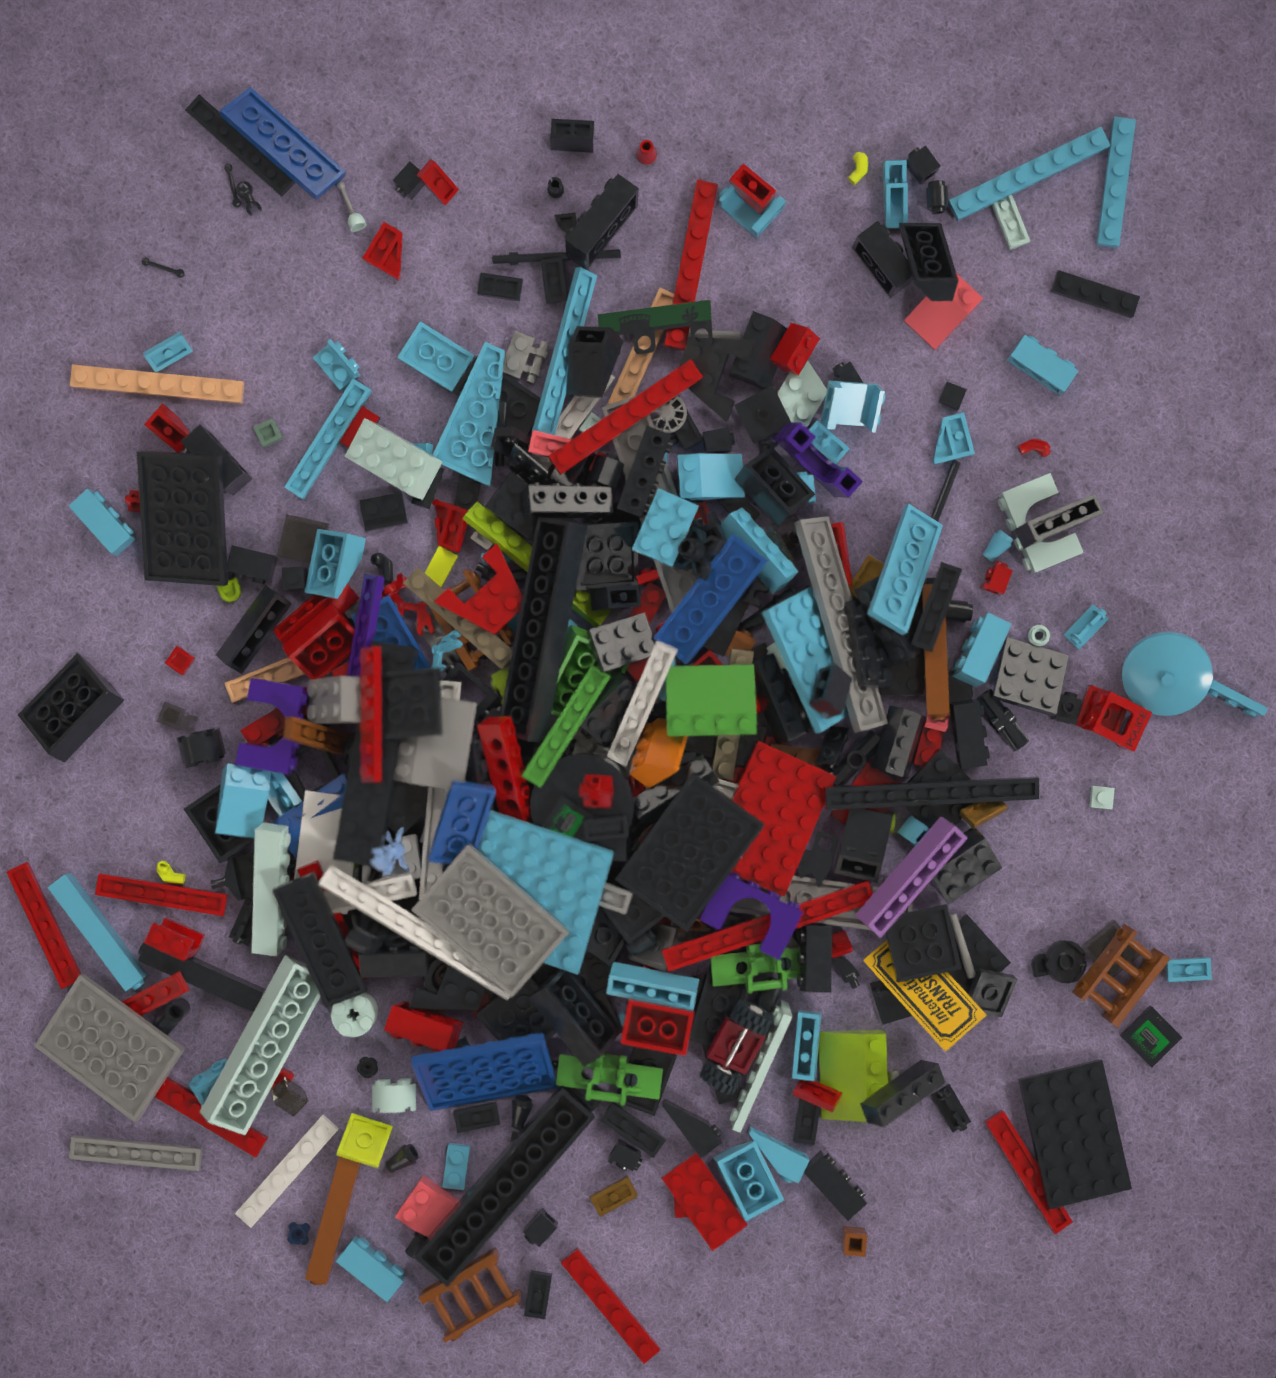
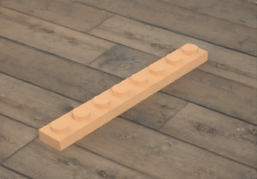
M72 365L70 386L74 388L242 404L244 391L243 381Z

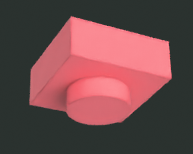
M927 716L925 727L946 732L950 716H945V720H932V716Z

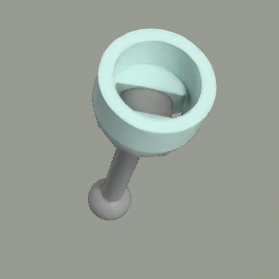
M342 181L338 182L337 188L341 190L351 214L348 218L350 230L357 232L364 229L367 225L365 219L361 214L354 212L345 191V183Z

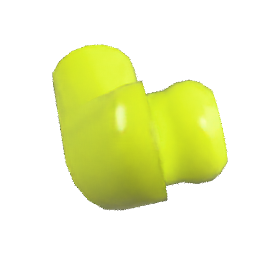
M861 152L854 154L853 160L856 163V169L847 178L853 185H856L868 172V157L865 153Z
M166 861L157 863L156 871L162 881L165 883L185 884L186 874L175 873Z

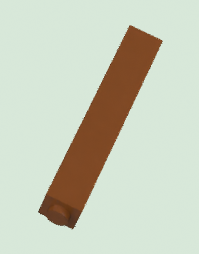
M923 584V610L933 584ZM946 617L933 652L925 650L927 716H932V720H945V716H950Z
M340 1156L305 1277L311 1284L317 1286L326 1285L330 1278L361 1163Z

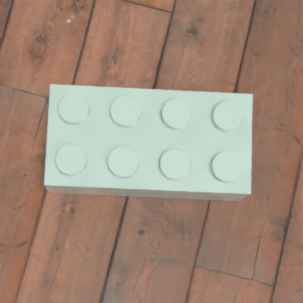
M365 418L345 455L346 458L395 487L422 500L443 462L379 424Z

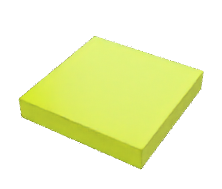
M351 1113L336 1155L378 1168L393 1126Z

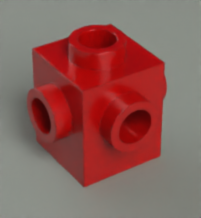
M586 775L584 784H580V797L584 799V806L611 808L614 791L612 776Z

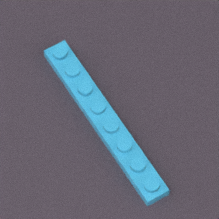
M1099 127L950 199L949 207L956 221L962 220L995 202L1007 198L1009 195L1024 190L1108 149L1111 145L1102 127Z
M582 267L576 268L533 426V430L551 435L556 433L567 390L569 344L576 326H584L597 278L596 274Z

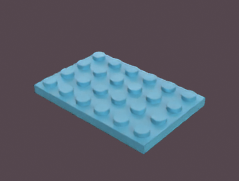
M810 586L763 611L762 614L815 733H819L848 716L849 712L845 704L842 715L825 719L809 706L819 669L835 664L814 590Z

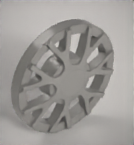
M679 396L674 397V400H670L669 404L661 406L659 410L657 409L652 412H658L659 418L652 420V422H657L654 425L655 429L666 433H673L683 426L687 417V409L684 401ZM678 400L681 405L674 409L672 403ZM675 412H684L683 419L676 418ZM660 420L666 422L663 429L657 427ZM671 420H674L677 424L673 429H671L668 423Z

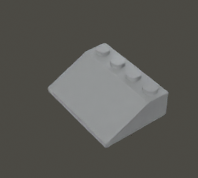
M441 698L443 735L400 739L394 780L442 789H449L451 780L464 782L477 703Z

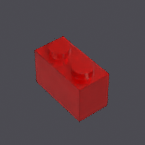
M791 323L770 360L781 370L799 376L820 338L809 327Z

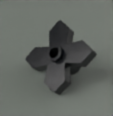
M692 526L686 539H683L679 544V553L674 566L684 571H689L692 568L694 576L707 581L712 571L709 558L721 553L725 541L713 535L706 538L705 531Z

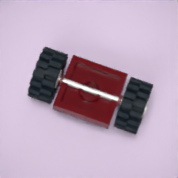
M739 999L730 1015L732 1019L726 1017L706 1053L707 1060L699 1073L700 1078H703L702 1080L707 1082L709 1086H713L714 1089H719L720 1092L731 1095L735 1092L742 1079L740 1073L746 1075L766 1038L765 1034L774 1020L772 1015L763 1010L762 1007L743 999Z

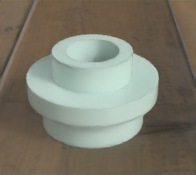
M1035 625L1028 632V640L1032 645L1043 646L1050 639L1049 630L1043 625ZM1036 632H1040L1042 634V638L1040 640H1037L1035 638Z

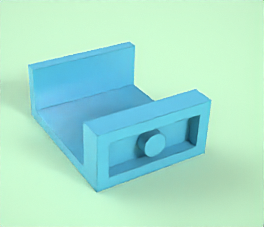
M732 185L730 188L725 187L718 196L720 198L718 206L756 239L786 205V201L779 196L760 215L744 202Z
M828 381L821 423L826 429L835 430L836 424L866 426L871 432H876L877 425L881 421V405L885 402L884 390L878 384Z

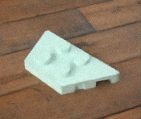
M807 360L799 376L792 373L788 374L777 394L791 422H801L807 428L825 398L827 389Z

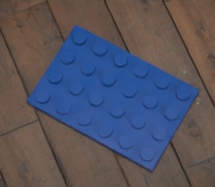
M543 1033L530 1034L529 1036L508 1038L507 1040L496 1042L490 1041L474 1046L467 1045L463 1048L445 1049L441 1052L423 1053L411 1057L413 1069L430 1111L558 1088Z

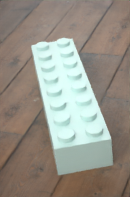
M287 955L282 959L200 1110V1113L209 1123L246 1135L320 998L306 963Z

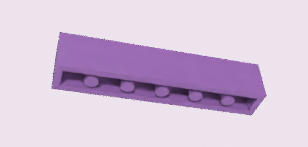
M940 817L855 916L881 938L964 843L967 837L955 825Z

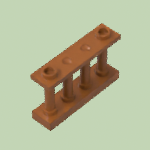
M471 569L464 570L463 574L466 579L450 590L455 595H458L471 586L476 594L482 588L480 585L481 579L475 571L472 572ZM429 606L446 635L456 630ZM505 625L499 631L500 634L497 637L510 646L514 644L515 634L509 626L506 627ZM461 634L456 640L461 641L463 645L455 650L468 671H471L481 665L479 660L484 653L478 648L471 650L467 643L469 640Z
M1123 924L1116 931L1113 939L1084 977L1076 983L1072 991L1074 995L1084 1002L1089 997L1105 1010L1102 1017L1117 1028L1170 960L1167 955L1153 948L1150 952L1134 939L1137 931L1126 924ZM1127 945L1145 958L1138 969L1120 956ZM1114 962L1131 975L1125 986L1107 973ZM1101 979L1118 992L1112 1003H1109L1094 991V988Z
M496 1247L469 1262L448 1287L438 1280L421 1290L418 1298L422 1305L428 1301L430 1304L433 1303L448 1329L443 1336L444 1343L449 1340L455 1341L459 1339L464 1331L503 1308H511L519 1303L522 1292L520 1288L512 1292L497 1267L500 1254ZM483 1269L490 1271L504 1295V1298L494 1304L478 1278V1272ZM466 1279L471 1282L485 1306V1309L476 1314L473 1313L459 1288V1283ZM447 1290L453 1294L466 1317V1320L458 1325H455L440 1299V1294Z

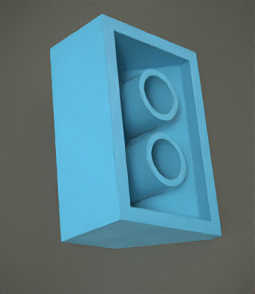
M755 1140L730 1147L713 1157L745 1221L784 1201Z

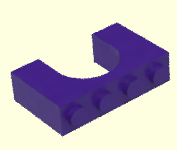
M801 422L786 423L773 440L810 475H813L834 497L849 498L863 481L851 469L834 464L818 451L811 443L816 436Z
M251 678L247 700L276 706L283 713L285 720L286 717L290 716L305 720V714L302 713L304 705L308 703L309 696L306 692L307 687ZM283 738L277 744L270 747L245 742L239 743L235 765L291 774L292 770H295L297 766L295 752L296 748L300 747V743Z
M734 872L730 873L707 904L700 920L721 930L735 903L745 898L758 899L767 906L771 914V926L759 950L780 960L803 913L799 910L801 906L790 900L786 904L779 900L780 895L770 890L766 894L760 891V885L750 880L746 884L740 881V875Z

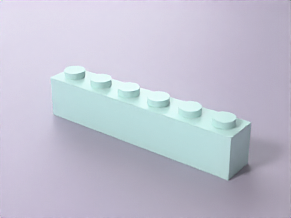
M262 823L255 829L252 953L277 957L287 946V937L285 936L287 922L272 892L274 887L289 882L287 867L289 866L290 855L287 852L291 836L288 834V826Z

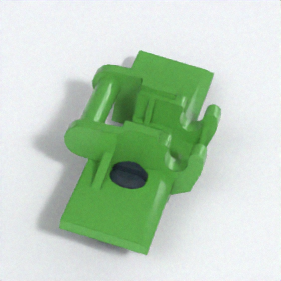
M762 944L746 945L745 952L720 954L711 957L713 986L746 983L747 994L759 990L780 988L781 990H787V979H795L800 974V965L797 962L800 947L785 948L780 960L760 951L759 949ZM739 962L747 964V970L743 974H739L736 971V965ZM766 972L777 973L779 979L752 982L753 975Z
M560 1054L556 1085L587 1089L586 1101L595 1099L616 1102L625 1106L627 1095L659 1100L663 1068L627 1063V1056L603 1054L600 1058L584 1067L576 1056ZM589 1067L593 1070L592 1079L587 1080L582 1076L584 1068ZM599 1083L615 1084L616 1087L622 1088V1094L595 1091L593 1086Z

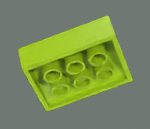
M883 1030L820 1032V1083L842 1092L841 1100L833 1113L821 1108V1119L867 1122L860 1103L888 1084L886 1033Z

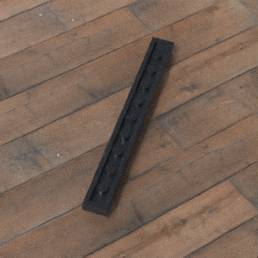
M1038 777L825 787L826 810L1039 799Z

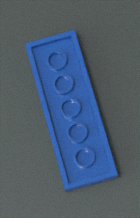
M249 87L220 110V116L313 199L317 200L345 177L346 171L253 88Z
M732 534L724 544L721 553L716 555L711 561L712 571L708 580L704 581L698 578L653 638L677 649L678 651L675 656L686 665H689L767 564L768 560L735 534Z

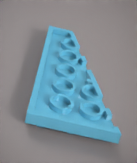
M484 342L433 456L443 461L442 466L491 487L494 450L491 449V443L498 423L505 350Z

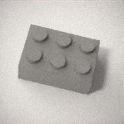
M338 676L309 680L307 688L309 696L307 717L309 722L327 725L361 722L360 677Z

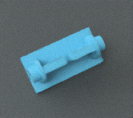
M1093 604L1065 632L1064 636L1079 650L1106 623L1108 618L1105 615L1107 613L1102 608L1098 609Z

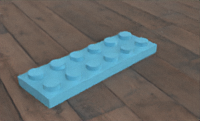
M910 504L903 508L867 613L901 635L908 632L943 526Z

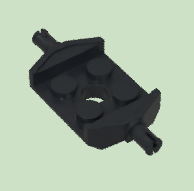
M254 852L229 858L225 876L220 879L211 880V884L217 883V885L211 886L212 889L226 886L238 901L253 897ZM290 860L287 867L289 881L292 878V871L296 869L297 860Z

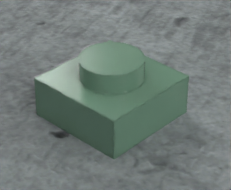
M273 418L253 427L264 448L284 439Z

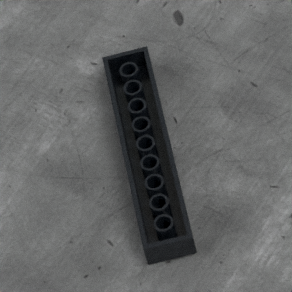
M538 517L500 714V717L511 716L516 738L522 740L543 742L548 734L587 525L545 517Z
M372 641L371 647H381V672L416 669L419 650L416 647ZM360 722L357 723L333 860L373 866L371 859H375L372 849L382 848L384 851L396 785L394 774L400 739L381 740V782H361Z
M559 1086L418 1247L414 1258L448 1287L595 1118L594 1113L564 1086Z

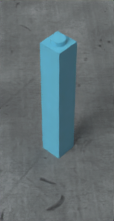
M64 874L47 887L125 992L132 988L136 991L145 984L144 979L149 975L73 874Z

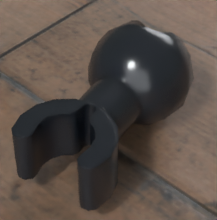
M247 181L239 182L236 186V193L245 199L247 213L252 216L251 203L262 211V206L252 196V185Z

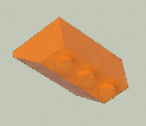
M658 718L651 723H646L640 741L636 745L637 751L631 761L632 767L629 774L648 789L674 774L679 769L688 736H667L666 719Z

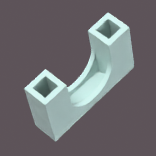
M1051 473L998 495L1000 498L998 499V505L1001 511H1005L1008 517L1006 519L1007 527L1010 531L1014 532L1016 537L1014 539L1015 546L1018 551H1022L1024 559H1022L1023 565L1027 571L1030 570L1031 574L1084 553L1076 533L1054 542H1039L1023 549L1014 529L1026 523V514L1034 503L1059 493Z

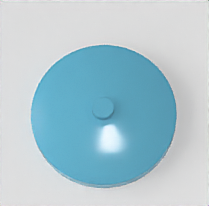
M1159 632L1141 639L1129 650L1122 666L1123 686L1130 700L1152 712V714L1161 716L1181 714L1197 706L1207 695L1213 677L1211 661L1205 649L1193 638L1177 632Z

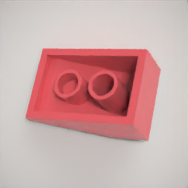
M958 274L959 282L953 301H931L926 296L904 320L934 350L983 299Z
M422 1175L399 1208L395 1218L412 1230L428 1237L459 1200Z

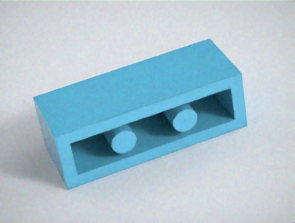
M1024 335L1007 358L1008 362L1059 396L1065 392L1079 371L1069 360L1059 358L1053 349L1041 346L1039 341L1033 336Z
M87 489L69 507L111 554L118 556L136 540L133 535L135 531L126 522L123 524L118 519L120 514L112 506L108 508L104 503L105 497L96 490L94 492Z
M800 1010L798 1012L792 1078L814 1081L816 1078L822 1012Z
M356 1235L336 1260L339 1265L386 1302L389 1301L406 1277L404 1270L399 1265H392L386 1260L387 1257L383 1252L375 1251L370 1247V1243L365 1238H358Z

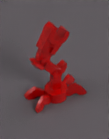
M399 573L397 580L383 589L381 598L389 594L391 599L398 605V611L402 616L405 610L417 611V632L420 636H423V628L426 626L429 627V632L434 634L435 628L432 617L426 609L428 605L422 601L417 604L406 603L398 595L399 589L407 587L403 584L407 578L403 577L402 573Z

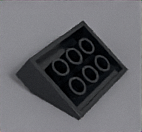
M77 653L29 702L18 716L47 754L65 763L122 704L124 699L96 669Z

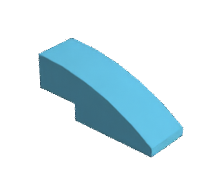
M907 160L883 161L884 216L887 228H899V223H908Z

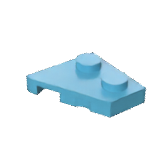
M964 412L943 417L933 465L974 455L975 452Z

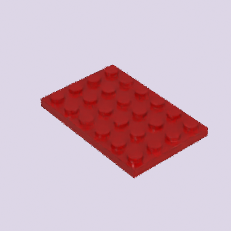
M756 741L731 799L765 823V826L731 873L734 872L745 880H750L763 888L785 897L824 807L825 787H832L837 776L767 744Z

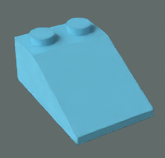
M685 454L677 456L680 498L686 501L745 498L744 489L735 480L743 468L742 454Z
M317 529L305 593L338 599L362 560L366 538L348 533Z
M227 764L222 770L215 834L255 839V829L263 823L271 771L234 764Z

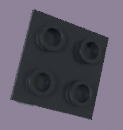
M515 443L506 463L511 472L518 474L527 484L541 483L542 486L543 483L546 484L550 479L548 476L549 472Z
M881 980L870 983L882 1025L912 1016Z

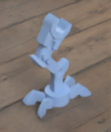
M400 827L395 842L387 830L386 840L390 844L384 846L385 854L382 848L372 849L375 859H371V863L378 870H383V875L394 872L397 859L404 870L410 871L403 858L406 852L405 845L401 843L404 827Z

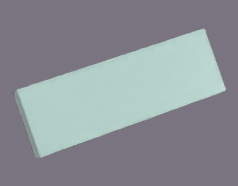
M1009 195L1007 198L992 204L1009 250L1029 243V236L1013 196Z

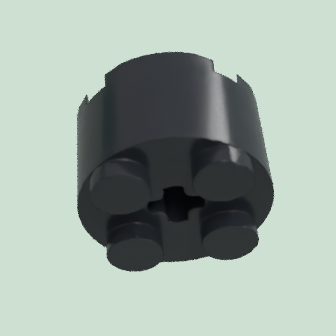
M220 728L191 733L189 737L183 735L176 738L185 768L197 766L198 763H202L204 760H206V764L217 762L225 757L226 751Z

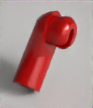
M1037 438L1017 445L1021 455L1035 450L1042 457H1046L1051 452L1050 444Z

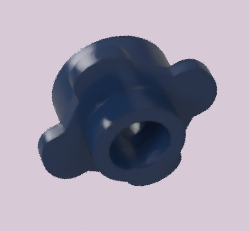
M296 1222L289 1224L288 1242L290 1244L306 1245L309 1242L307 1237L310 1230L309 1224H297Z

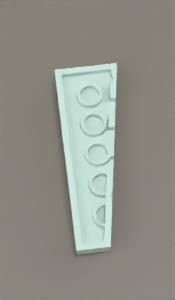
M780 1000L779 1005L772 1009L771 1015L774 1020L756 1056L753 1069L748 1074L746 1086L739 1094L738 1106L733 1108L729 1120L732 1124V1130L739 1133L744 1126L792 1019L790 1006L786 1001Z

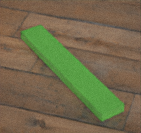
M594 665L590 667L522 774L524 779L539 788L543 786L610 680V675L605 672L600 673V670Z

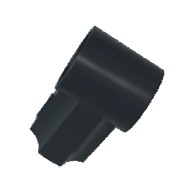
M182 998L176 999L166 1007L152 1025L168 1036L190 1012L189 1002ZM174 1006H178L181 1009V1015L174 1011Z

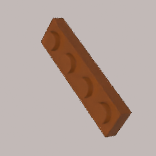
M290 716L286 717L283 739L343 756L345 742L351 735Z

